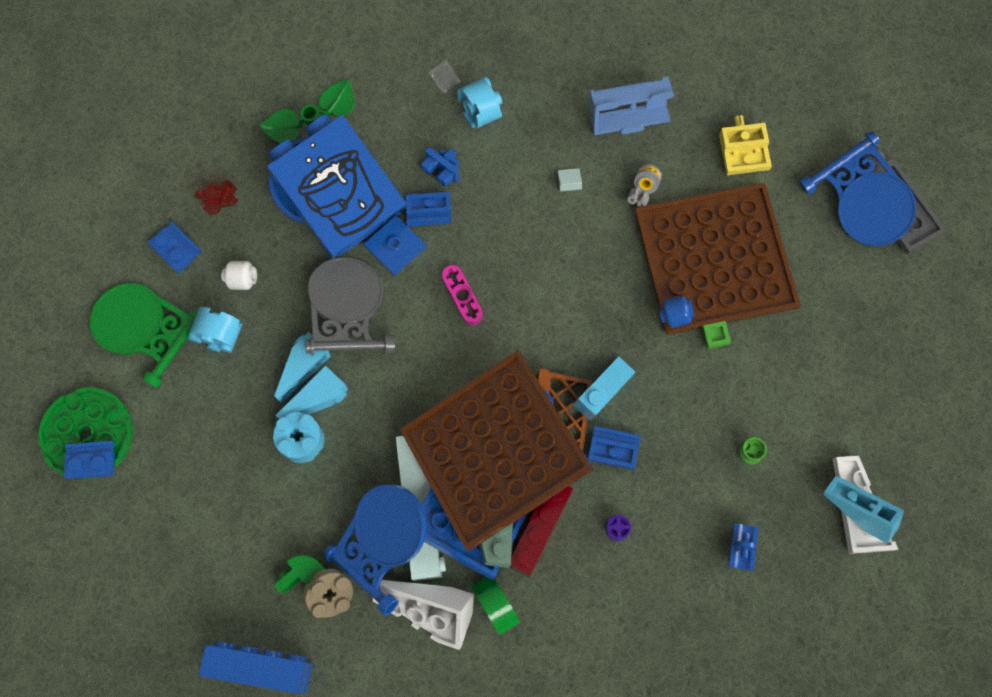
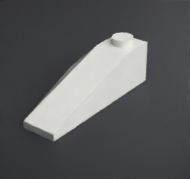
M381 580L380 591L385 595L392 594L399 601L397 607L392 612L393 615L396 617L405 616L413 622L411 626L418 630L421 626L432 633L430 638L437 643L460 650L473 614L474 594L448 586ZM373 598V602L376 603V604H379V603Z

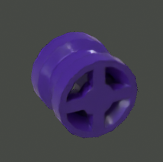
M621 515L613 516L606 525V533L613 541H623L631 531L629 520Z

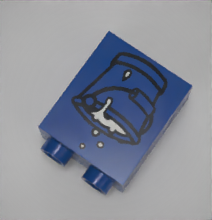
M326 114L313 121L305 129L310 137L296 147L291 140H286L276 146L268 154L273 162L267 167L269 176L328 257L333 260L402 213L407 203L345 117L341 115L332 122Z

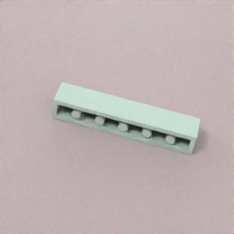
M403 436L396 437L401 486L415 495L422 505L431 490V486ZM425 542L423 543L419 553L410 561L412 580L415 582L443 578L442 572L446 571L445 558L440 557L439 550Z

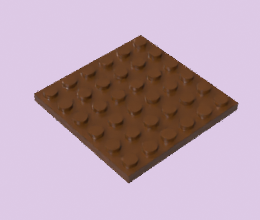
M765 183L635 208V215L659 309H663L664 300L683 295L686 299H691L695 317H692V322L684 326L671 328L667 322L663 323L666 335L699 329L707 324L722 321L730 323L800 308L801 304Z
M518 350L400 429L467 551H471L594 470Z

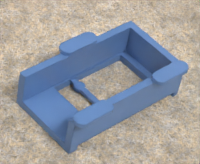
M663 77L660 81H648L598 90L596 92L590 90V122L594 135L621 131L622 134L643 131L644 126L670 122L666 105L667 99L672 98L674 93L669 78ZM646 101V105L636 107V103ZM630 104V108L599 113V111L615 109L621 105Z

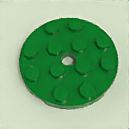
M80 388L66 396L62 395L48 408L40 423L38 444L41 447L43 459L54 471L64 476L66 444L113 441L115 442L116 468L125 458L132 444L134 432L132 417L120 399L110 392L99 388ZM85 428H90L92 436L82 439L81 432ZM85 478V479H76V480H90V479H95V478Z

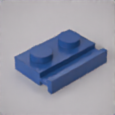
M450 192L406 195L407 226L452 224Z
M171 221L169 226L160 230L147 243L179 274L202 251Z
M595 426L588 461L634 470L641 436Z
M115 442L66 444L64 478L72 480L114 476Z

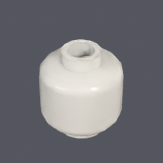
M230 261L226 268L222 270L221 277L222 281L231 290H248L257 281V271L248 261Z

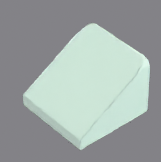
M579 168L558 170L560 191L582 190Z

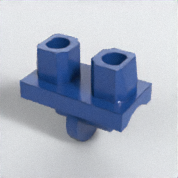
M428 147L425 151L426 158L421 163V169L428 175L436 168L439 169L441 172L436 176V180L444 187L452 181L457 183L460 179V176H458L460 170L457 168L460 162L455 159L457 152L454 149L448 152L442 149L438 154Z
M738 523L733 524L728 567L754 571L759 527Z

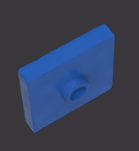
M397 216L364 243V247L393 276L397 275L427 248L426 244Z

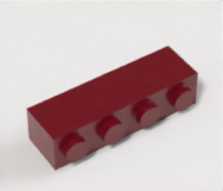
M566 487L536 508L511 557L510 568L529 578L531 577L573 493L572 487Z

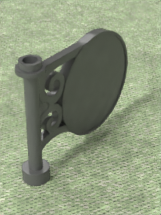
M341 257L328 260L314 270L308 284L313 337L305 340L306 353L314 356V351L384 349L385 354L395 352L394 335H384L383 340H372L369 335V320L377 312L383 295L381 280L369 265L357 259ZM317 314L327 320L322 324V333L325 336L319 333ZM327 327H334L336 333L333 336H331L333 334V330L327 329ZM351 328L357 329L358 332H356L355 330H352L351 336H352L353 338H355V339H358V338H360V337L363 335L364 340H359V341H354V340H352V339L348 336V330L351 329Z

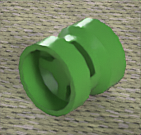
M757 437L749 438L740 447L739 457L748 465L757 464L766 455L767 447L761 439Z

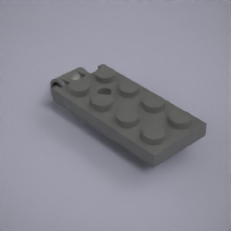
M876 147V149L885 159L883 151L880 148ZM864 155L859 160V166L863 170L869 169L870 164L867 163L863 166L862 161L865 158H871L875 162L873 172L887 173L871 155ZM890 158L886 162L897 176L910 187L916 201L914 222L908 232L897 240L908 255L943 235L947 230L894 158Z

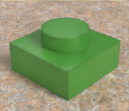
M726 321L703 325L702 331L707 349L731 344Z

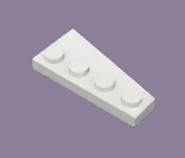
M859 456L833 458L835 476L872 494L869 487L871 483ZM841 511L849 554L898 550L895 541L893 542L891 539L887 544L866 533Z

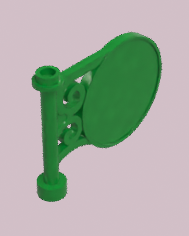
M134 283L121 284L109 289L97 300L90 316V329L96 342L111 353L118 355L144 353L153 357L157 361L156 367L151 373L146 371L141 379L157 389L162 382L159 377L189 337L197 310L194 309L187 314L158 297L152 290L143 285ZM163 307L167 308L168 310L172 311L173 313L181 317V324L179 327V322L174 316L170 315L165 317ZM170 322H173L171 324V327L175 330L167 329V326ZM161 340L166 341L169 345L168 350L162 358L158 354H161L165 351V345L163 343H159V348H156L157 342Z

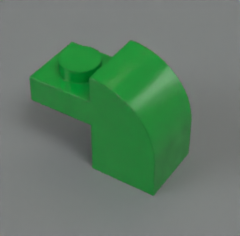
M293 557L287 561L292 570L290 572L286 570L277 578L278 582L273 586L279 593L285 595L301 580L305 585L307 583L310 584L314 579L313 576L326 568L312 557Z
M485 577L471 586L499 635L520 623L495 579L491 580Z

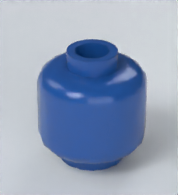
M683 295L664 300L663 309L659 310L662 322H667L671 328L690 324L692 317H695L691 299H686Z

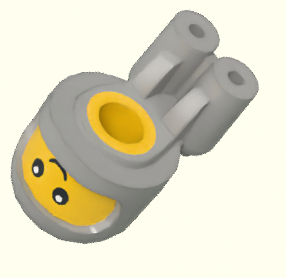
M646 164L639 168L634 179L635 188L630 190L627 199L628 203H637L638 207L647 205L650 198L648 194L655 192L661 181V172L658 167Z

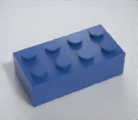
M218 641L214 642V646H205L199 676L297 694H304L308 691L313 663L307 662V657L288 654L286 659L283 658V653L263 650V654H259L260 649L240 645L238 650H235V644Z

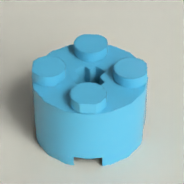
M487 77L457 90L458 103L463 102L465 109L463 115L472 128L476 127L477 129L502 117L499 106L502 104L501 96L498 92L493 91Z
M200 307L190 329L188 339L198 344H201V342L208 344L207 348L215 352L222 350L231 353L242 327V324L239 323L240 320L224 312L220 314L209 313L211 308Z
M294 412L281 417L276 422L273 435L276 448L285 458L294 463L312 461L324 447L325 437L323 430L314 418L306 413ZM302 434L303 438H300V441L297 442L295 438Z

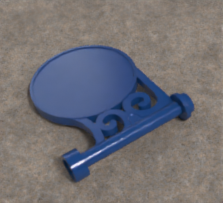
M871 131L864 134L865 139L817 174L811 178L806 175L799 182L810 195L817 190L816 184L823 179L829 181L838 193L839 220L847 235L860 244L879 247L896 242L908 232L915 219L916 201L910 187L897 176L876 149L880 140ZM864 155H871L887 173L873 172L875 162L871 158H865L862 161L863 166L867 163L870 164L869 169L863 170L859 166V160ZM839 168H844L850 173L851 177L848 181H843L841 177H846L845 172H839L836 179L830 174ZM855 172H856L857 174L861 175V176L858 177L857 179H855V177H856ZM841 186L846 187L844 192L842 191Z
M388 484L371 489L361 499L356 514L339 544L329 545L323 553L327 562L334 561L379 603L377 608L385 616L395 610L399 601L392 594L385 595L380 591L379 587L383 576L392 567L411 561L419 553L425 540L426 518L420 502L408 489L399 485ZM355 532L358 541H353L349 543L352 535ZM354 547H356L358 550V556L355 559L350 557L357 555V552L354 550ZM370 563L372 564L373 568H366V566ZM365 574L369 578H373L372 583L366 578Z

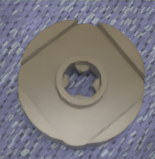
M325 569L319 571L313 576L314 579L310 584L307 583L304 587V602L317 618L333 617L339 613L346 612L350 607L353 587L346 575L342 574L339 570ZM328 589H331L333 592L331 596L327 598L323 596L327 593Z

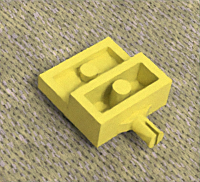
M739 115L735 116L736 126L722 128L719 135L726 175L770 170L772 165L768 151L769 138L766 124L745 125L743 115H740V117Z

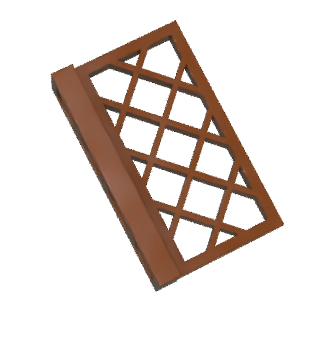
M540 368L536 373L537 380L544 391L546 390L550 393L553 400L562 409L559 415L565 413L572 423L567 428L570 429L574 426L579 432V439L576 442L583 452L587 418L582 414V417L575 421L568 409L578 400L571 387L575 384L586 385V391L592 385V380L551 373L547 369ZM551 379L560 380L565 388L555 394L550 387ZM565 391H568L575 401L567 407L558 398Z

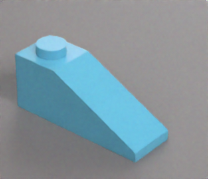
M309 332L305 336H300L295 341V346L291 349L274 395L281 404L331 357L329 351H314V356L306 353L305 340L313 337Z
M618 357L578 398L573 406L590 421L633 376L635 371Z
M325 366L276 414V417L280 419L294 412L311 414L328 408L335 402L340 403L346 397L348 388L345 383Z
M835 476L824 491V495L861 529L887 544L900 527L904 510L838 476Z

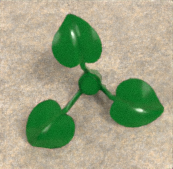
M344 80L326 89L319 99L321 109L314 105H306L302 108L300 117L292 110H280L267 120L261 122L260 126L265 134L277 143L281 144L286 140L294 141L298 139V129L303 127L304 122L306 126H309L313 121L321 117L320 114L330 115L332 113L334 116L340 117L341 115H348L353 110L355 97L349 80Z

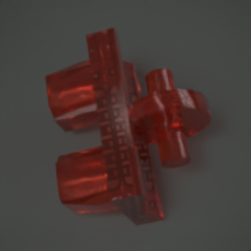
M229 180L223 181L220 187L217 184L209 183L204 190L196 191L194 195L196 199H200L204 203L202 208L209 215H216L220 212L221 208L236 205L238 201L234 196L237 188Z

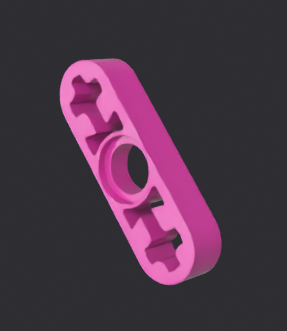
M447 266L442 273L443 281L464 322L468 325L479 324L483 318L482 309L463 272L458 266ZM450 272L454 275L457 274L456 279L459 285L455 286L453 280L449 278ZM465 290L469 293V297L463 301L456 298L457 292ZM469 304L472 311L477 312L474 319L471 316L467 317L469 312L466 306Z

